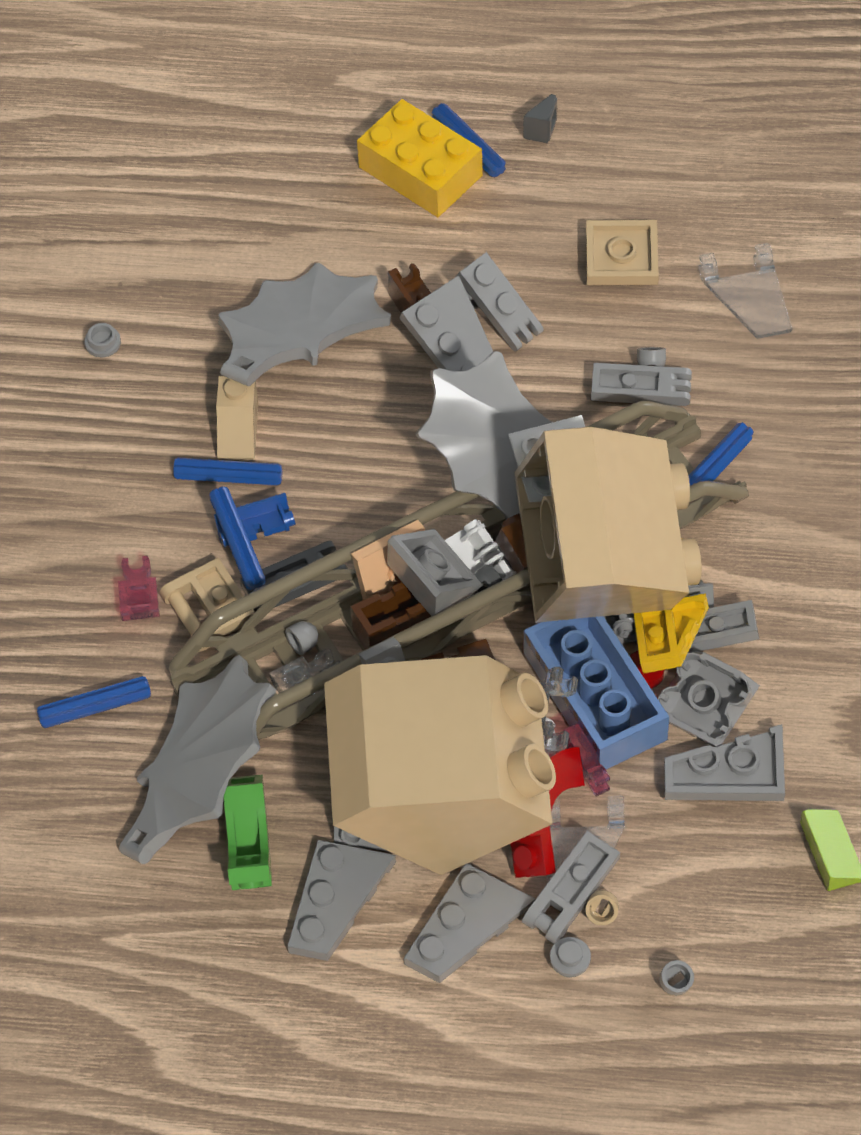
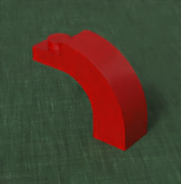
M580 747L546 751L556 773L555 785L549 790L551 811L555 800L563 791L585 786ZM550 825L510 843L515 878L544 876L556 873Z

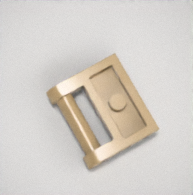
M219 557L168 582L160 590V595L165 603L172 605L191 636L201 623L185 600L184 594L193 591L208 616L217 609L243 597V594ZM252 609L224 623L212 636L224 637L242 628L244 623L255 612ZM202 647L199 650V652L207 650L210 647Z

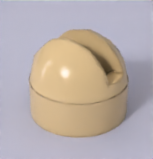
M606 890L594 892L586 904L588 919L592 923L601 926L612 923L618 915L619 903L617 898ZM602 899L608 900L602 914L595 911Z

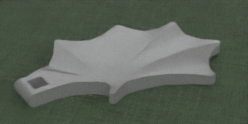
M315 263L308 273L295 281H263L258 296L250 305L238 310L219 313L218 324L227 333L233 344L230 357L221 368V375L249 387L263 373L276 365L292 360L305 359L312 366H315L318 363L319 354L324 349L348 335L389 326L391 313L379 307L374 298V293L378 286L377 276L369 275L356 278L339 276L332 273L322 264Z
M499 351L492 352L482 363L466 371L453 372L442 368L431 370L430 378L434 390L431 413L425 423L415 433L416 437L432 444L446 458L451 472V482L454 491L477 494L487 499L504 514L506 520L520 513L514 474L518 465L508 434L552 422L540 414L521 394L507 369L503 354Z
M241 655L234 657L227 667L215 678L202 683L185 682L179 687V701L172 728L154 762L137 777V782L143 787L149 786L140 815L119 846V850L123 855L141 864H146L179 828L195 822L217 819L222 815L223 798L229 779L241 765L260 750L256 732V721L260 715V708L276 693V689L270 683H256L248 675V663Z

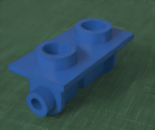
M286 493L237 507L250 541L257 539L256 533L263 532L265 537L282 531H290L289 527L296 525L293 513L289 511ZM214 514L220 544H223V547L229 546L218 518Z

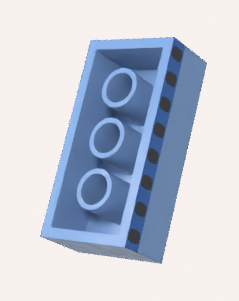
M604 616L540 622L524 630L525 657L599 773L668 740L669 716Z

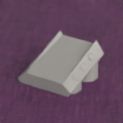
M692 650L691 653L687 654L682 666L676 667V676L670 685L662 690L658 700L669 716V724L711 746L717 747L722 745L760 685L741 671L709 654Z

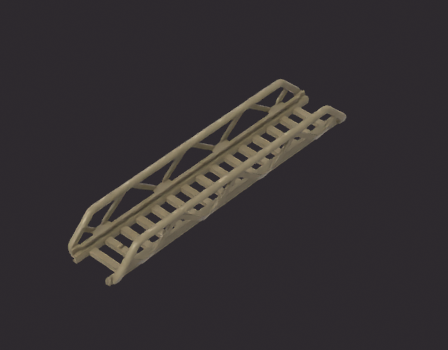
M640 401L587 426L613 431L641 416H649L634 432L635 435L649 437L646 432L660 418L675 421L674 426L651 438L667 441L670 464L683 463L688 475L694 470L679 449L700 439L701 430L696 424V417H691L683 407L652 401ZM700 481L691 485L689 502L691 504H689L687 509L677 510L680 530L731 500L736 504L748 498L747 483L745 481L742 483L738 481L734 484ZM456 491L217 609L204 620L169 664L170 678L175 694L179 698V687L185 682L202 683L215 678L238 655H241L247 661L248 675L254 682L269 683L256 660L274 652L295 685L278 694L275 693L273 697L261 706L260 715L256 721L257 738L260 740L290 729L326 706L325 689H323L325 682L362 664L359 653L344 660L323 628L341 618L361 647L362 652L365 651L352 628L350 606L363 600L355 569H333L353 560L351 553L417 519L424 525L441 515H482L485 520L481 523L485 524V529L493 541H496L501 528H503L501 524L506 520L504 514L495 505L466 504L480 496ZM528 568L391 636L400 643L401 648H404L402 652L405 661H415L434 655L454 643L457 639L532 602ZM350 580L353 586L259 633L255 629V626L292 589L308 581ZM262 605L244 623L240 632L228 638L212 636L224 623ZM301 621L310 622L316 627L318 639L315 647L329 667L310 677L293 651L285 633L286 628ZM202 647H216L219 653L191 667L188 666L189 662Z

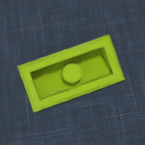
M823 809L802 811L800 824L827 891L860 883L861 864L839 811Z

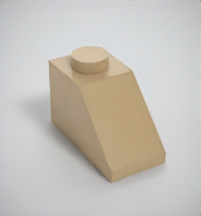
M219 376L216 404L217 459L255 462L258 418L256 381L248 387L225 376Z

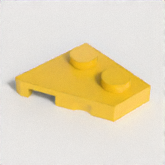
M706 593L684 597L671 610L634 613L640 664L643 674L682 666L709 609Z

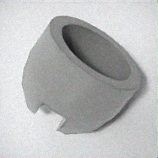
M638 348V365L664 367L666 363V348Z
M297 622L285 630L288 642L299 655L310 651L317 643L318 631L310 622Z
M671 961L664 966L660 973V985L670 995H682L690 989L694 982L693 970L683 961ZM681 972L685 978L673 987L670 986L668 981Z

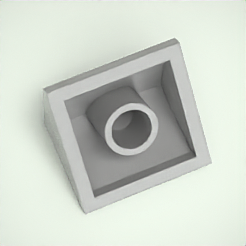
M435 529L393 535L388 540L387 565L431 616L463 601L483 585Z

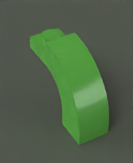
M263 774L230 778L224 794L228 839L229 885H231L232 890L272 886Z

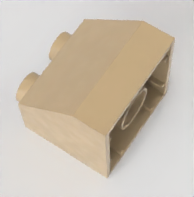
M596 427L547 430L542 433L514 472L535 623L671 610L689 593L688 585L699 584L702 572L701 555L697 541L694 538L681 539L677 510L687 509L690 502V483L685 465L683 463L670 464L667 441L663 439ZM549 476L552 496H544L542 501L529 502L521 477Z
M483 655L361 664L324 683L333 826L439 875H443L552 825L549 790L555 785L556 773L554 765L545 751L541 719L548 713V700L542 685L531 674H520L491 657Z

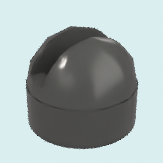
M485 565L474 573L483 584L475 594L502 581L500 575L492 566Z

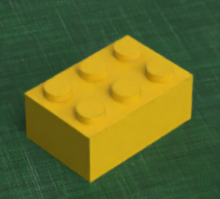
M401 99L357 140L359 168L437 218L483 176L482 148L404 99Z

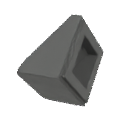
M549 95L525 114L523 118V137L525 139L543 143L550 141L557 121L556 95Z

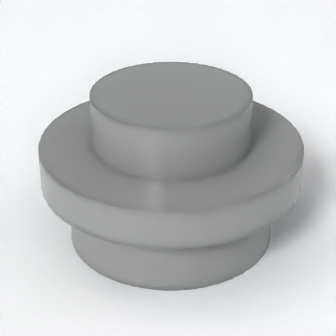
M98 323L88 330L84 342L86 350L91 355L103 358L109 357L118 351L121 345V338L118 331L110 324Z
M562 938L551 948V965L557 973L564 977L572 978L579 976L590 965V949L585 942L578 938Z

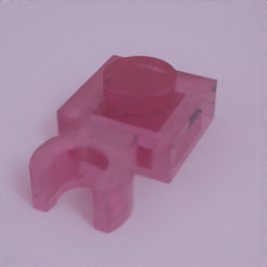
M147 555L142 557V567L136 570L129 567L128 558L122 559L121 567L123 576L126 579L118 581L122 621L160 617L156 577H150L151 565Z
M576 723L564 729V745L561 749L580 747L583 776L586 778L593 794L597 797L609 791L610 787L607 782L610 781V776L603 765L598 762L597 753L579 724Z

